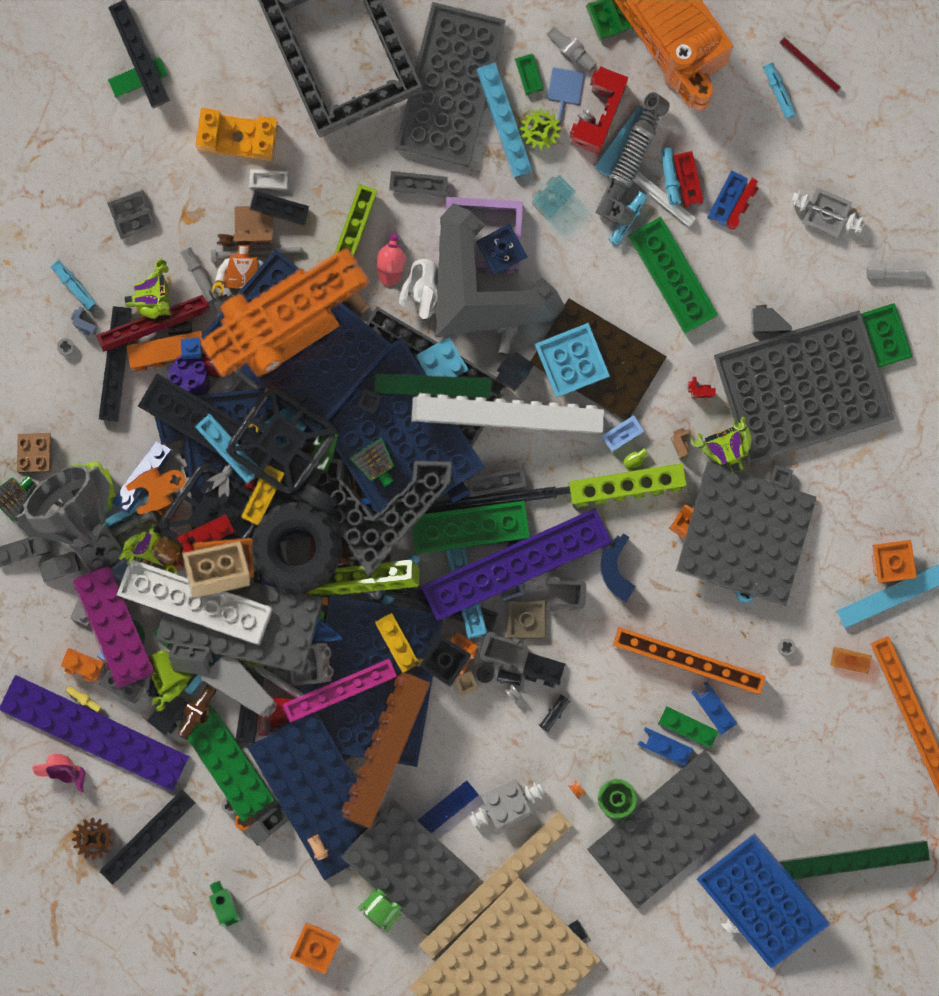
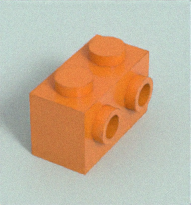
M70 648L67 649L61 666L65 668L64 672L74 676L77 672L83 675L82 679L93 682V680L99 681L106 665L103 661Z

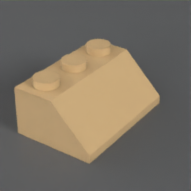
M240 541L183 553L192 598L250 586L249 572Z

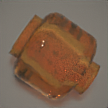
M167 536L159 537L152 546L153 557L166 565H170L173 562L176 563L181 557L180 545Z

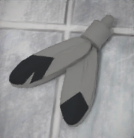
M230 464L225 466L222 473L203 483L200 489L201 492H209L219 486V499L222 504H225L229 498L228 476L232 471V466Z

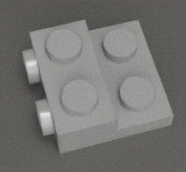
M327 643L311 645L304 674L290 671L292 686L331 681L333 669L329 665L331 650L327 647Z

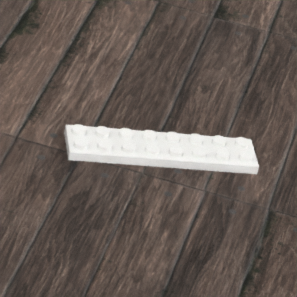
M135 560L128 564L117 592V596L256 645H260L273 611L271 607L225 591L192 598L187 578Z

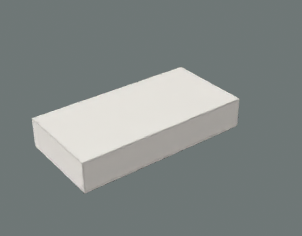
M250 169L249 188L288 191L289 172Z

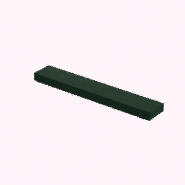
M375 374V393L409 395L425 393L433 396L449 395L491 398V378Z

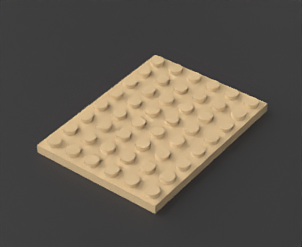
M518 877L409 988L417 996H566L601 959Z

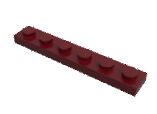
M200 295L171 306L170 315H160L155 319L142 317L96 335L97 341L102 351L105 352L210 311V307L205 297Z

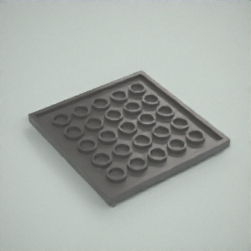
M707 462L675 571L786 606L817 497L791 488L787 489L738 471L733 473L732 469Z

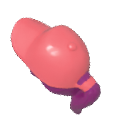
M397 232L389 235L390 242L382 247L377 255L378 277L385 286H393L398 283L406 263L405 252L397 243L400 240Z
M51 754L48 756L45 764L32 767L34 774L37 776H49L50 779H59L65 783L74 782L77 790L84 792L85 770L83 767L74 765L73 761L66 755Z

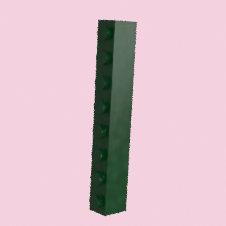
M921 840L780 860L779 862L795 880L929 861L930 857L927 841Z

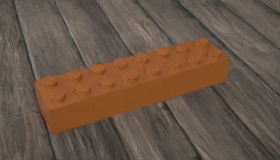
M405 673L397 676L394 682L396 688L387 699L386 704H388L386 712L383 711L380 716L379 722L381 724L379 729H376L372 735L371 748L368 747L365 752V763L358 769V780L356 784L353 783L349 792L351 797L342 808V813H344L342 817L371 828L429 688V682Z

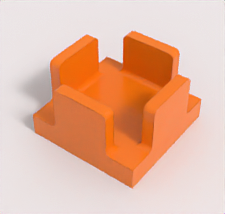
M911 540L872 545V564L874 574L877 577V583L917 578Z
M306 922L290 959L325 974L341 938L333 935L328 930Z

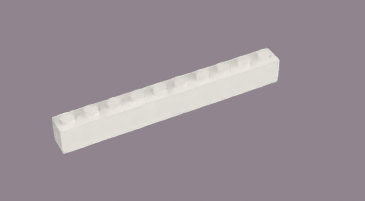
M420 393L419 396L413 398L412 421L591 434L603 433L604 409H598V406L586 405V408H579V404H568V407H561V403H549V406L542 405V402L539 401L524 404L523 400H512V403H505V399H494V402L487 401V398L482 397L468 400L467 396H456V399H449V395H438V398L430 397L431 394Z

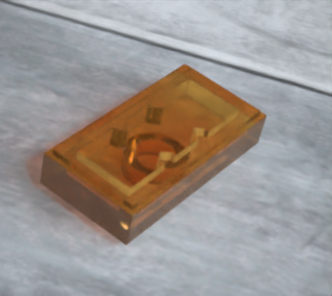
M833 647L829 666L868 674L872 655Z

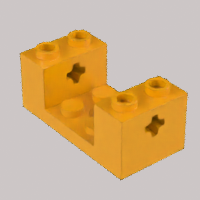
M201 108L195 145L198 151L273 161L279 124L277 118L258 116L257 120L222 115L220 110ZM236 132L243 134V139L239 142L233 140V135Z

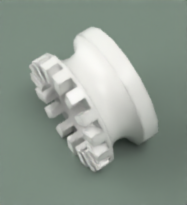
M729 918L727 923L721 924L732 938L734 933L740 932Z

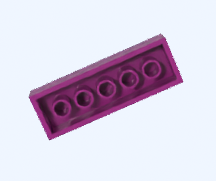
M107 566L74 579V589L116 688L119 689L152 676L153 668L122 597L117 596L119 588L110 567Z

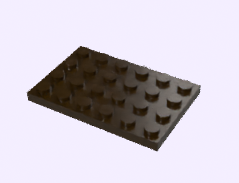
M568 298L564 310L557 316L543 341L589 323L610 377L575 391L626 421L632 416L667 356ZM536 351L531 362L535 364L534 367L546 373Z

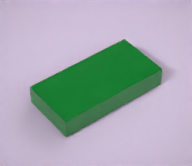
M533 53L515 58L525 95L544 91Z

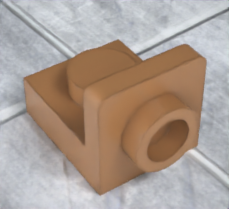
M684 428L674 431V435L671 437L679 459L688 455V444L686 440L682 441L681 437L689 435L691 433L690 429L686 431Z

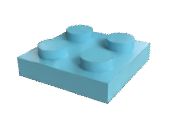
M450 337L416 355L427 376L458 377L468 371Z

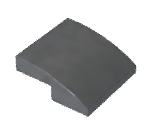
M143 189L107 202L120 239L157 227Z

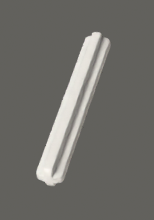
M640 172L636 173L637 176H634L635 180H632L635 184L687 226L693 224L696 218L679 204L669 205L668 195Z

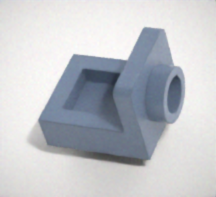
M79 307L78 310L75 309L71 320H73L72 324L78 327V331L84 335L89 336L90 333L95 335L98 328L82 320L85 309L83 307Z

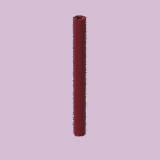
M785 37L780 41L782 46L836 93L841 88L839 84Z

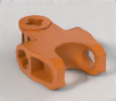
M154 467L139 474L134 480L126 484L125 488L127 491L142 487L148 491L149 497L147 502L136 509L140 515L149 511L159 510L173 503L170 493L184 486L185 476L178 470H170L160 474L158 468ZM172 475H175L176 477L180 478L177 480V484L173 482L170 483V480H172Z

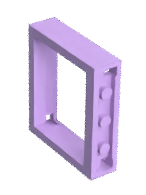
M446 197V211L453 203L465 209L515 211V234L521 242L523 201ZM475 261L476 272L477 270H484V273L493 274L487 262ZM519 263L504 270L503 274L509 275L519 272Z

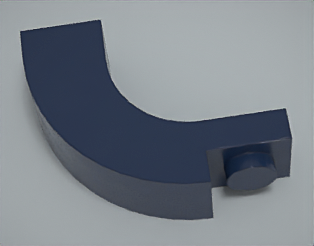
M623 533L621 537L617 535L613 541L612 546H614V549L608 546L605 547L601 557L600 571L602 580L610 593L626 603L636 586L625 580L617 568L618 556L630 538Z

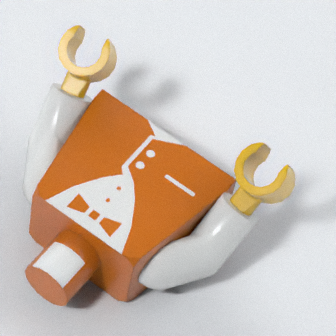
M239 244L238 254H231L230 258L223 261L217 271L216 284L212 287L213 294L216 288L221 289L220 296L223 295L224 288L242 289L261 267L263 261L258 259V255H250V245Z

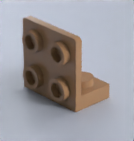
M236 206L235 245L273 244V217L249 210L250 206Z

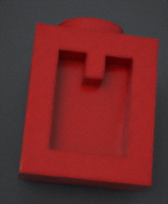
M692 377L691 381H688V393H691V398H714L716 396V388H711V385H700V388H697V377Z

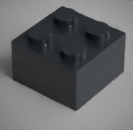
M435 632L415 664L451 687L472 654L440 633Z

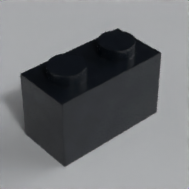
M515 352L512 357L508 355L505 361L501 363L497 369L499 374L496 379L515 392L535 364Z
M179 695L170 702L166 701L164 709L162 711L155 710L147 720L164 735L172 734L178 727L177 721L180 718H185L184 710L188 702Z

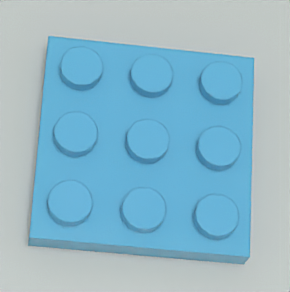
M589 323L535 344L556 398L610 377Z

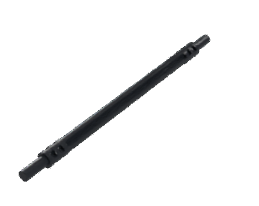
M552 486L464 498L455 503L452 500L434 502L424 514L519 501L557 498V495L570 494L569 486L559 488Z

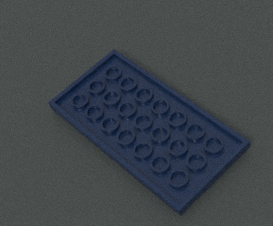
M316 711L284 725L247 748L325 881L350 866L341 856L367 827L342 817L344 814L342 813V808L351 797L349 794L353 783L356 784L357 781ZM319 834L325 849H328V856L319 861L314 857L315 853L307 841Z

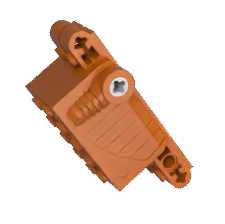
M614 0L664 72L665 84L678 92L688 108L693 107L698 111L706 109L713 93L712 81L709 76L728 64L734 45L703 1Z
M349 249L338 251L307 272L303 268L299 269L295 274L270 288V290L253 299L250 303H248L243 294H239L222 304L220 310L225 317L220 321L223 326L209 334L201 342V346L209 359H213L212 363L220 376H227L248 363L249 367L259 378L339 327L340 325L330 309L364 288L370 282L362 268L357 266L358 262Z

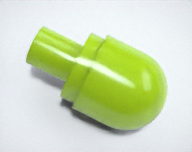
M644 448L638 453L636 451L626 456L624 459L625 468L634 470L644 462L642 459L648 455L646 449Z

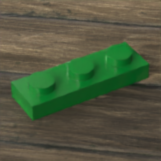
M668 706L665 707L658 724L708 748L712 747L719 732Z

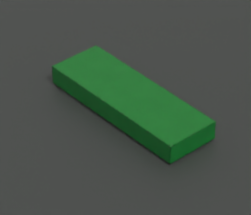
M161 58L154 59L153 62L160 78L168 76ZM135 68L108 79L116 98L143 87Z

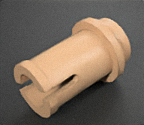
M319 834L307 840L315 853L314 857L318 861L328 856V849H325Z

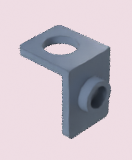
M524 583L515 587L516 594L500 599V602L525 594L523 590Z

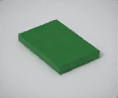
M895 303L861 313L878 368L913 357Z

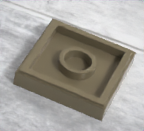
M507 600V638L546 639V600Z

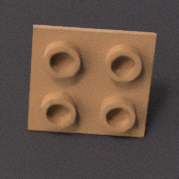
M51 433L18 434L17 472H50V469H52L50 459L52 455H50V452L53 450L50 449L51 440H53Z

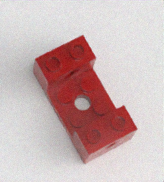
M601 66L598 71H594L590 83L593 86L592 92L608 98L604 109L607 113L606 115H601L598 126L580 119L577 124L574 123L569 138H572V145L598 155L600 154L629 77Z

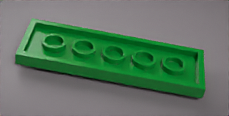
M661 216L628 235L684 335L718 316Z
M525 501L423 514L412 526L416 555L522 541L530 537Z
M210 704L208 719L205 723H199L198 726L194 727L188 741L241 821L244 822L275 800Z

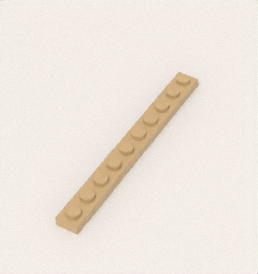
M558 811L436 927L419 946L433 959L566 832L572 824Z

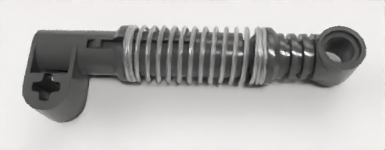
M651 92L645 97L644 110L646 111H643V116H640L642 120L634 123L632 130L635 133L630 132L632 134L628 136L630 140L627 139L628 144L625 143L626 148L623 147L624 151H621L622 155H619L621 159H617L619 163H615L617 167H614L615 171H612L614 174L609 176V184L595 212L599 216L623 226L632 223L635 213L633 209L621 203L626 191L630 190L633 184L631 180H635L633 176H637L635 172H638L637 168H640L639 165L642 164L641 161L646 156L644 153H647L646 149H649L648 145H651L650 141H653L655 137V126L658 125L656 121L660 120L658 117L664 116L670 107L669 101L656 92Z

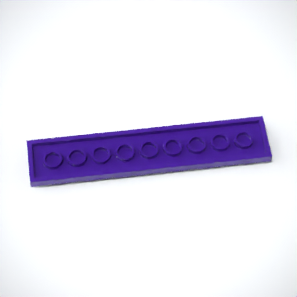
M594 508L421 586V589L438 622L603 548L612 542Z
M18 675L14 676L0 705V711L171 791H174L190 757Z

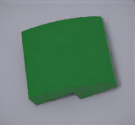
M598 0L586 5L599 41L632 29V26L614 0Z

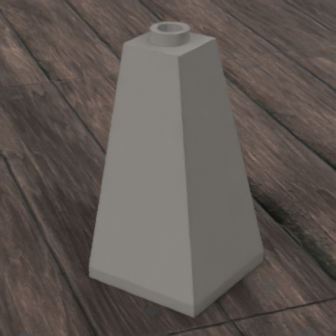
M223 656L210 668L208 676L202 675L200 677L216 690L263 718L271 715L278 705L241 661L236 658Z

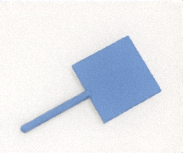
M553 67L547 99L561 101L558 115L560 123L557 125L560 127L564 103L579 105L584 73Z

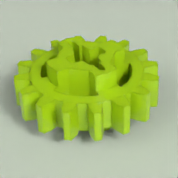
M539 108V113H536L533 109L531 116L525 115L527 121H521V124L525 127H521L520 132H525L521 138H527L526 145L532 143V149L539 146V150L542 151L543 146L550 149V143L556 144L554 138H560L557 132L561 131V127L557 126L560 120H554L555 113L550 116L548 109L545 113H542V108ZM541 118H546L549 121L546 122L541 120ZM533 120L534 126L528 130V126ZM538 126L544 128V133L537 131ZM553 129L552 136L548 138V131ZM536 137L541 141H536L533 138Z

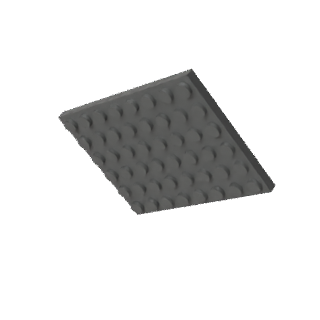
M860 310L713 355L733 420L736 418L741 423V417H745V425L748 426L753 437L751 448L748 451L749 455L745 456L748 465L894 420Z

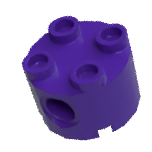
M181 356L175 360L169 369V380L195 396L205 395L208 391L210 380L204 363L196 358L182 359Z

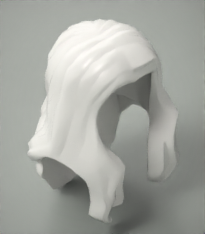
M430 259L415 261L412 264L410 276L401 290L399 304L404 307L408 293H410L414 302L417 303V316H420L422 319H427L436 312L438 298V266Z

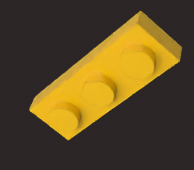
M269 465L264 470L279 482H281L285 474ZM260 478L241 517L258 525L277 489Z
M391 613L376 621L375 624L401 672L404 673L417 666L415 664L417 658L393 614Z

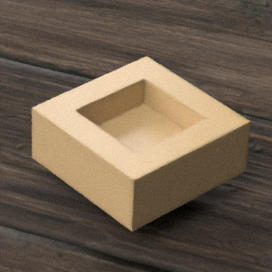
M472 671L458 676L455 680L461 696L479 689Z

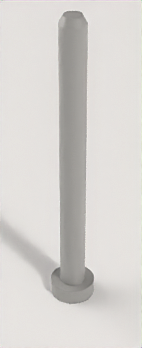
M302 247L250 250V255H258V257L270 256L275 249L282 255L303 253ZM211 249L212 263L217 262V259H228L231 254H238V251L216 252V249Z

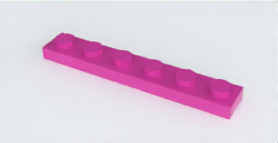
M387 659L286 702L282 706L291 723L394 679L397 675L390 659Z

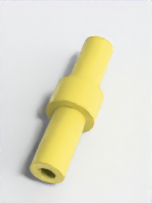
M71 686L65 691L77 699V702L81 705H86L97 713L100 711L102 706L91 700L90 696L84 692L80 693Z

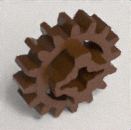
M91 818L90 823L85 819L83 820L84 825L77 824L79 831H73L77 835L75 838H72V841L77 842L73 848L80 849L78 855L85 853V859L89 855H91L92 860L96 859V855L99 858H103L102 852L108 854L109 850L107 847H113L110 840L115 839V837L109 834L113 829H107L108 823L102 825V819L95 822V819ZM88 826H97V827H99V828L96 829L95 831H91V830H90L89 828H87V827H88ZM103 833H105L106 836L105 844L102 841ZM81 834L84 836L83 844L81 843ZM98 834L96 837L97 843L92 842L88 844L91 839L89 835ZM96 847L99 851L91 852L88 849Z

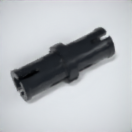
M560 695L553 707L547 710L549 711L538 726L542 729L545 727L544 730L549 733L557 719L562 717V712L571 701Z

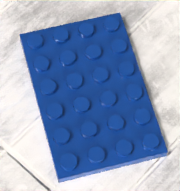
M755 833L696 879L771 969L830 925L826 917Z

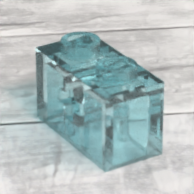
M560 175L556 178L553 176L546 183L547 187L543 191H537L532 197L534 199L532 205L547 220L575 194V190ZM549 193H556V199L552 198L549 200Z

